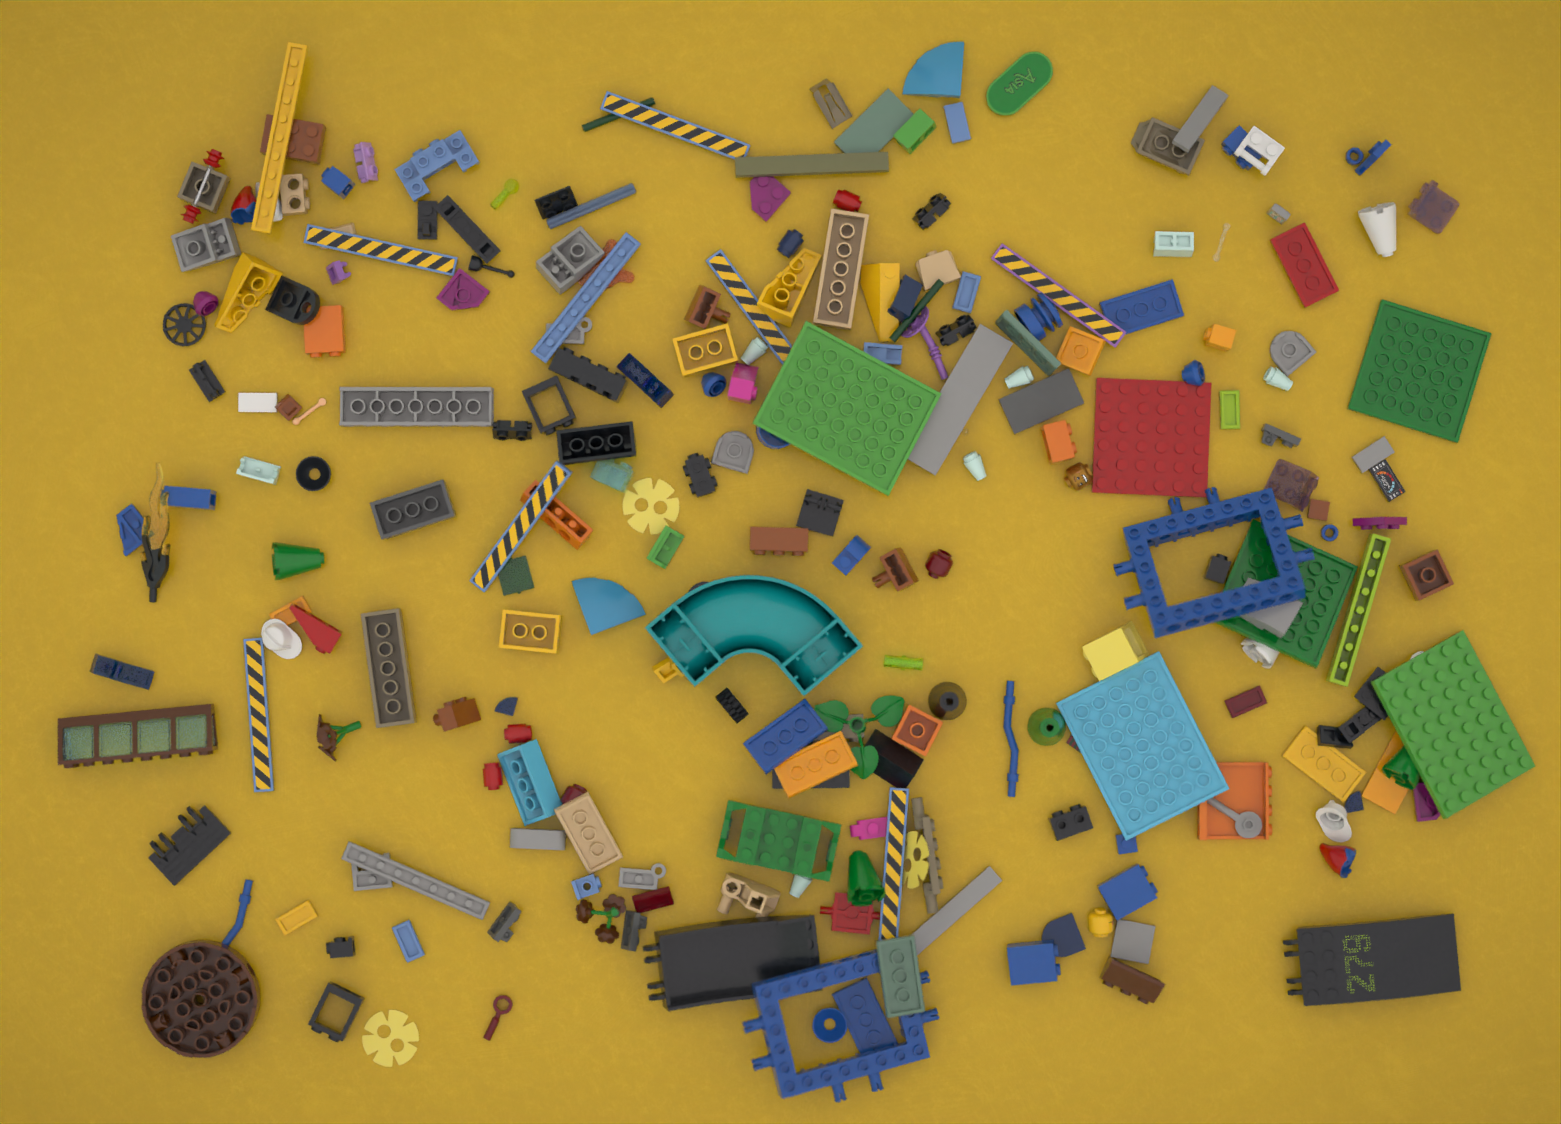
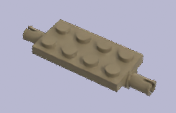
M922 797L912 798L915 829L923 830V837L929 849V856L926 858L929 863L930 882L923 883L927 914L937 913L936 895L940 894V889H943V881L937 870L941 869L940 860L938 857H935V851L938 850L937 839L932 837V831H935L934 820L930 819V816L924 812Z

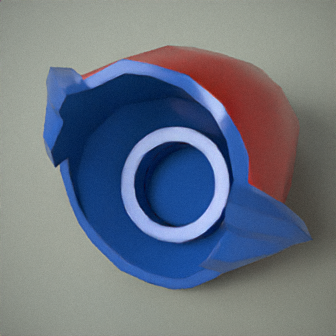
M245 186L232 204L231 217L233 223L243 225L244 222L253 221L257 199L253 195L251 186Z
M1321 843L1319 849L1326 863L1341 878H1347L1348 874L1352 871L1349 868L1355 858L1356 849L1350 846H1333Z

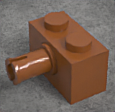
M699 285L684 320L706 329L711 317L726 324L728 319L722 317V315L730 318L731 313L716 307L721 296L720 293Z
M901 547L895 548L879 557L886 571L872 577L873 582H877L874 584L877 588L892 581L897 591L904 590L919 581Z
M466 697L443 703L444 707L437 709L438 714L433 716L435 725H442L444 732L481 720L475 698L467 700Z

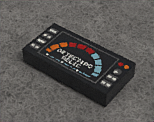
M1386 459L1368 469L1388 502L1405 493L1404 488Z

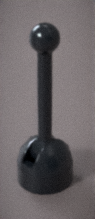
M474 255L471 257L468 268L470 271L477 272L484 268L506 274L509 278L515 275L512 270L506 271L484 265L481 258Z

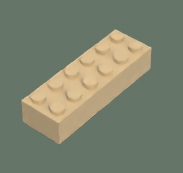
M831 209L813 319L814 325L851 330L869 214Z

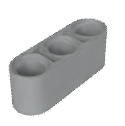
M510 828V848L565 850V830Z

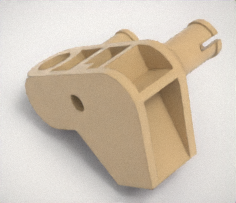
M727 873L720 890L722 898L717 911L728 914L733 899H737L745 908L757 912L756 917H767L769 913L774 912L781 893L776 889L737 874ZM734 882L737 888H730L728 883ZM758 897H764L763 901L758 900Z

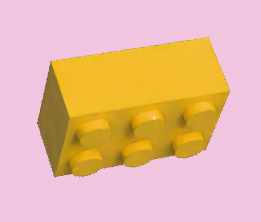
M728 323L672 339L683 377L738 362Z
M503 609L499 648L558 654L562 616Z

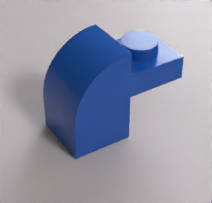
M856 535L832 564L846 576L871 547Z

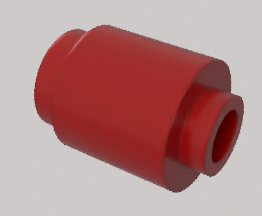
M838 189L833 204L844 211L858 212L862 201L859 200L860 196L844 189L843 191Z
M526 723L509 724L507 729H504V739L508 740L509 744L527 743V741L532 740L531 725H526Z
M499 762L484 764L483 781L484 787H488V790L500 789L499 786L503 785L502 767H500Z

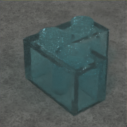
M615 459L597 461L590 478L626 494L635 474L632 471L633 467L623 462L620 465L615 464Z

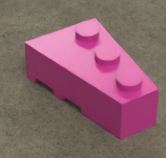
M736 363L731 376L727 395L728 400L751 404L752 400H756L758 389L755 386L758 367Z

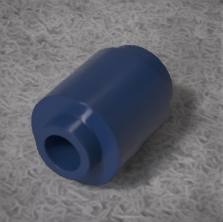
M795 229L793 231L788 230L778 243L779 247L777 250L789 258L795 254L804 242L802 239L803 235Z

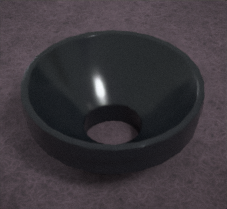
M311 456L303 459L296 469L298 483L308 491L323 489L331 478V470L328 463L319 457ZM312 469L320 471L319 479L312 480L309 473Z

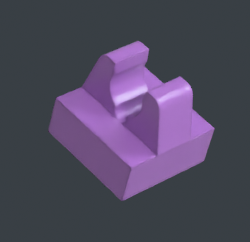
M339 260L332 262L326 267L332 285L342 282L351 275V272L344 273L343 267L348 265L347 262H340Z

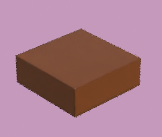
M289 394L275 406L288 421L302 409Z
M1310 499L1307 518L1327 521L1330 502Z

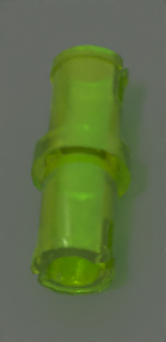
M885 655L884 667L922 671L923 658H909L906 655H902V657Z

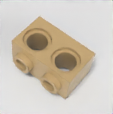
M303 174L282 175L280 193L282 214L284 216L308 214L307 209H310V199L306 197V190H309L308 179ZM294 180L299 181V187L291 190L290 183ZM296 199L300 200V207L293 209L291 206L292 202Z

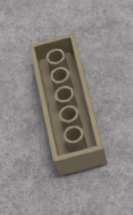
M401 608L361 613L376 728L417 723Z

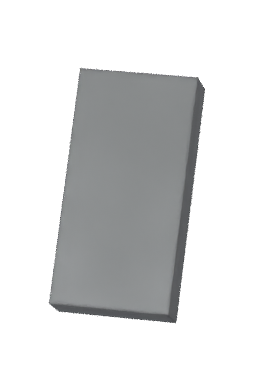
M1383 436L1351 458L1360 472L1364 473L1393 454L1394 450L1385 436Z

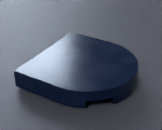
M1072 913L1050 921L1042 932V940L1053 939L1054 945H1058L1059 956L1056 957H1067L1086 949Z

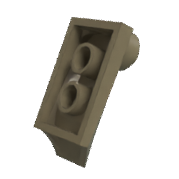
M1152 117L1148 121L1139 123L1131 144L1135 148L1136 153L1172 168L1180 174L1189 176L1205 140L1199 138L1187 153L1172 144L1180 129Z

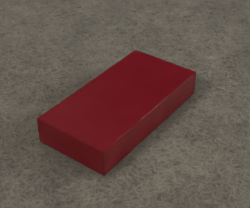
M1260 685L1224 700L1231 718L1267 704Z
M669 886L632 896L636 912L638 913L674 904Z

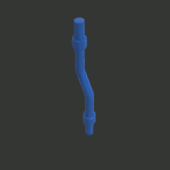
M1007 681L1006 696L1003 699V704H1005L1003 728L1011 750L1010 770L1007 773V781H1009L1007 796L1015 797L1016 782H1018L1019 774H1017L1019 749L1011 728L1012 707L1015 704V697L1013 696L1014 681Z
M245 879L243 892L239 897L240 905L236 922L222 941L223 944L229 946L243 926L247 905L251 901L250 892L253 880Z

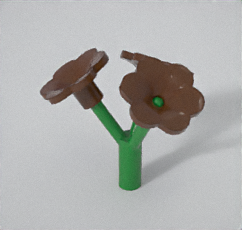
M319 714L316 737L318 743L322 744L323 747L319 745L318 748L336 762L337 759L334 757L333 752L337 748V744L347 733L361 728L360 722L356 721L344 727L333 726L330 723H324L322 715Z
M610 894L608 899H604L602 903L605 908L604 911H596L592 908L591 902L582 899L580 904L576 906V918L578 921L586 924L594 914L606 915L608 918L607 924H601L600 928L595 930V935L598 936L599 942L612 944L615 939L619 938V932L616 931L617 928L611 925L612 917L617 918L626 911L625 900L622 896L617 897L615 894Z

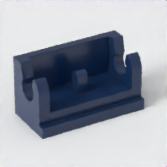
M905 274L900 280L899 289L887 312L900 322L910 317L923 285Z

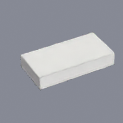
M238 393V412L277 413L275 406L278 404V393Z

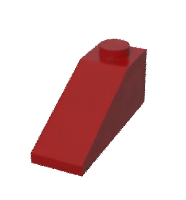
M292 603L289 609L313 645L316 646L315 649L323 654L326 652L330 654L342 631Z

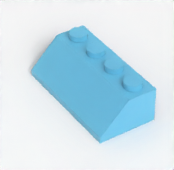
M537 739L497 754L524 826L555 815L554 809L561 806L562 803Z

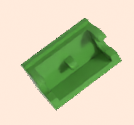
M919 108L893 137L911 154L937 127L935 122Z
M666 525L646 559L666 569L685 536Z

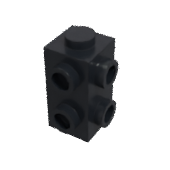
M698 453L687 456L688 460H685L686 465L683 466L686 477L690 476L692 483L689 484L692 495L696 494L699 498L716 492L714 487L718 485L715 476H710L708 469H711L708 457L704 458L703 455L699 456Z

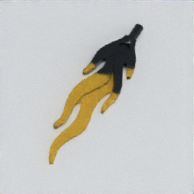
M156 463L157 480L149 498L151 517L150 515L144 516L142 526L144 551L141 552V564L147 586L150 588L149 602L152 603L157 602V588H160L161 582L167 574L170 544L164 545L170 527L168 510L169 492H164L160 498L164 482L160 463Z

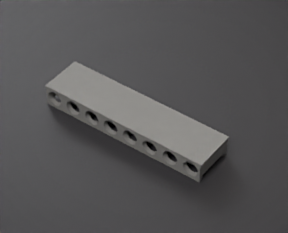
M982 324L979 325L941 389L940 393L942 394L908 460L936 476L1013 345L1011 341Z
M340 387L339 425L341 427H493L494 388Z

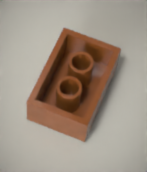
M269 114L266 115L260 152L263 155H266L273 115ZM294 119L286 159L320 165L326 132L325 125Z
M750 527V551H754V555H765V551L773 552V555L784 556L785 552H792V556H804V553H808V528Z

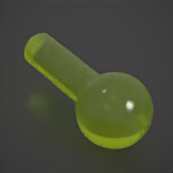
M508 179L504 183V190L490 204L491 207L496 210L509 194H515L519 190V183L515 179Z

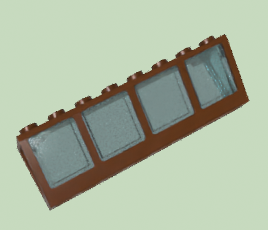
M214 704L58 719V765H64V768L79 767V763H83V767L95 766L97 761H102V765L114 764V760L121 759L122 763L133 762V758L141 757V761L153 760L152 756L168 759L172 758V754H179V757H189L191 752H198L199 755L213 754V750H218Z

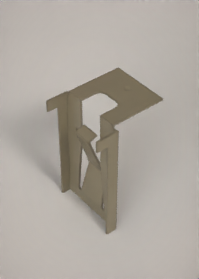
M825 79L810 88L814 93L813 97L832 129L853 117L833 82L831 83L828 79ZM822 85H826L831 95L829 93L824 95L830 111L818 90ZM832 97L834 98V100L836 101V103L839 105V107L841 108V110L844 112L845 116H844L843 113L840 111V109L837 107V105H836L835 102L833 101Z

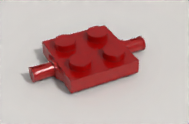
M835 892L832 907L820 906V914L831 915V931L870 935L873 919L880 920V912H874L873 901L872 905L853 906L847 900V893Z

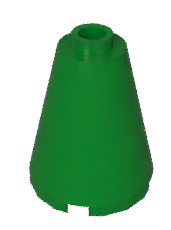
M279 542L272 543V549H274L272 565L275 580H282L321 568V564H324V553L320 552L318 548Z
M1041 708L1035 711L1029 718L1027 725L1028 733L1032 740L1043 746H1051L1058 743L1066 731V723L1063 716L1052 708ZM1048 724H1052L1051 731L1046 729Z
M1403 746L1381 770L1387 778L1390 779L1392 776L1396 780L1395 783L1399 786L1413 790L1418 785L1420 775L1405 746Z
M860 850L853 852L849 856L848 902H851L853 906L862 907L872 905V901L876 899L878 902L885 897V889L868 854Z

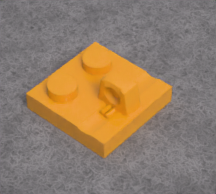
M1070 326L1056 359L1061 365L1091 376L1106 341Z

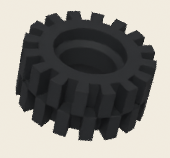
M725 688L715 697L736 723H739L749 714L728 688Z

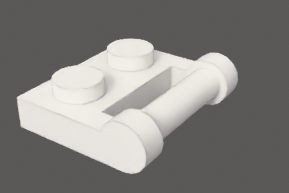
M1253 126L1234 154L1244 158L1261 171L1260 173L1265 176L1285 147ZM1248 146L1268 160L1267 164L1262 163L1244 150V148Z

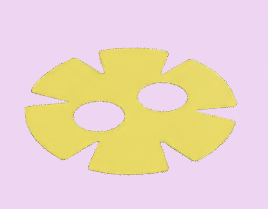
M645 478L633 484L638 495L629 490L625 493L622 504L623 514L635 513L627 522L636 531L644 533L649 523L650 534H658L663 531L666 525L668 526L664 518L672 522L676 521L679 513L678 497L667 499L675 490L665 481L658 479L653 489L652 479ZM639 498H644L648 502V508L643 512L635 508V502ZM657 501L666 503L667 511L664 514H657L654 511V504Z
M916 831L906 833L907 845L905 843L904 861L907 858L910 859L911 869L909 872H906L903 864L902 884L905 883L908 877L907 888L910 889L919 886L918 875L924 881L929 868V863L923 860L929 856L928 845L922 835L917 842L918 832ZM917 847L921 850L919 861H915L913 857V852Z
M389 1010L387 1021L384 1013L381 1011L373 1015L366 1023L364 1029L374 1035H363L362 1043L367 1055L378 1050L373 1059L375 1063L385 1067H392L393 1056H395L398 1065H402L415 1054L417 1047L408 1042L419 1041V1032L414 1022L403 1026L408 1018V1015L405 1013ZM381 1025L389 1026L391 1029L389 1037H379L377 1033L378 1027ZM401 1039L404 1043L403 1050L394 1052L390 1046L392 1040Z

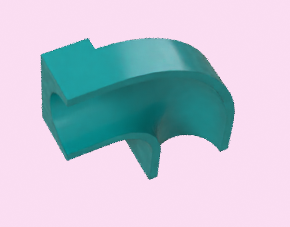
M733 576L699 586L674 602L645 627L694 687L730 657L741 653H758L773 660L805 696L863 647L842 620L815 595L790 582L765 576Z

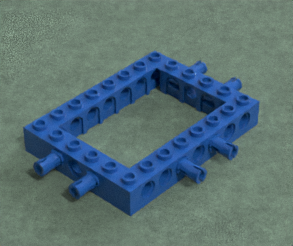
M1211 487L1212 494L1210 488L1205 490L1209 505L1187 511L1182 510L1178 497H1174L1175 504L1173 498L1169 499L1168 504L1172 515L1123 528L1124 540L1130 560L1113 564L1116 576L1129 572L1135 573L1140 588V594L1123 598L1126 610L1143 605L1146 608L1154 637L1159 638L1305 598V586L1298 563L1314 560V553L1311 547L1294 552L1287 535L1288 529L1303 526L1301 515L1298 514L1283 519L1272 488L1220 501L1217 488ZM1261 517V527L1266 536L1267 546L1270 545L1272 561L1277 569V578L1167 607L1149 547H1158L1162 543L1176 542L1177 539L1188 536L1195 537L1199 533L1213 532L1214 529L1225 526L1232 527L1233 524L1244 521L1250 522L1251 519Z
M874 949L751 983L759 1016L756 1019L742 1022V1026H744L745 1034L762 1029L768 1055L751 1059L754 1071L771 1066L778 1095L782 1099L832 1086L835 1102H841V1099L843 1101L847 1099L843 1087L845 1081L867 1075L869 1076L871 1091L877 1092L878 1089H884L880 1078L881 1071L929 1058L930 1054L923 1030V1023L939 1020L937 1009L934 1008L925 1012L898 1016L901 1027L900 1033L906 1039V1042L892 1043L888 1047L874 1048V1051L863 1054L856 1053L855 1056L849 1058H838L837 1061L824 1065L821 1063L817 1067L806 1070L803 1068L796 1072L778 1000L880 972L877 950ZM928 971L920 973L921 984L930 983Z

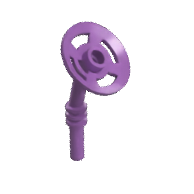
M925 306L921 311V315H918L908 326L907 331H904L901 336L905 338L912 337L920 331L929 347L928 352H931L929 354L932 356L931 360H934L940 378L944 380L948 378L941 359L942 354H939V347L936 346L925 326L929 317V309Z

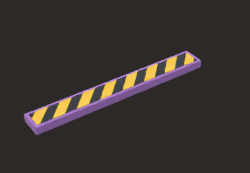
M1003 243L991 257L994 262L1036 292H1042L1054 305L1114 348H1116L1127 333Z

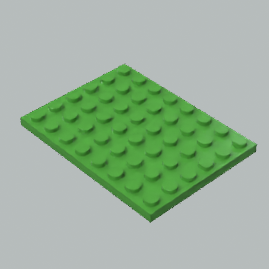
M805 321L752 424L889 496L942 393Z
M1464 630L1371 681L1374 690L1443 819L1452 816L1535 767Z

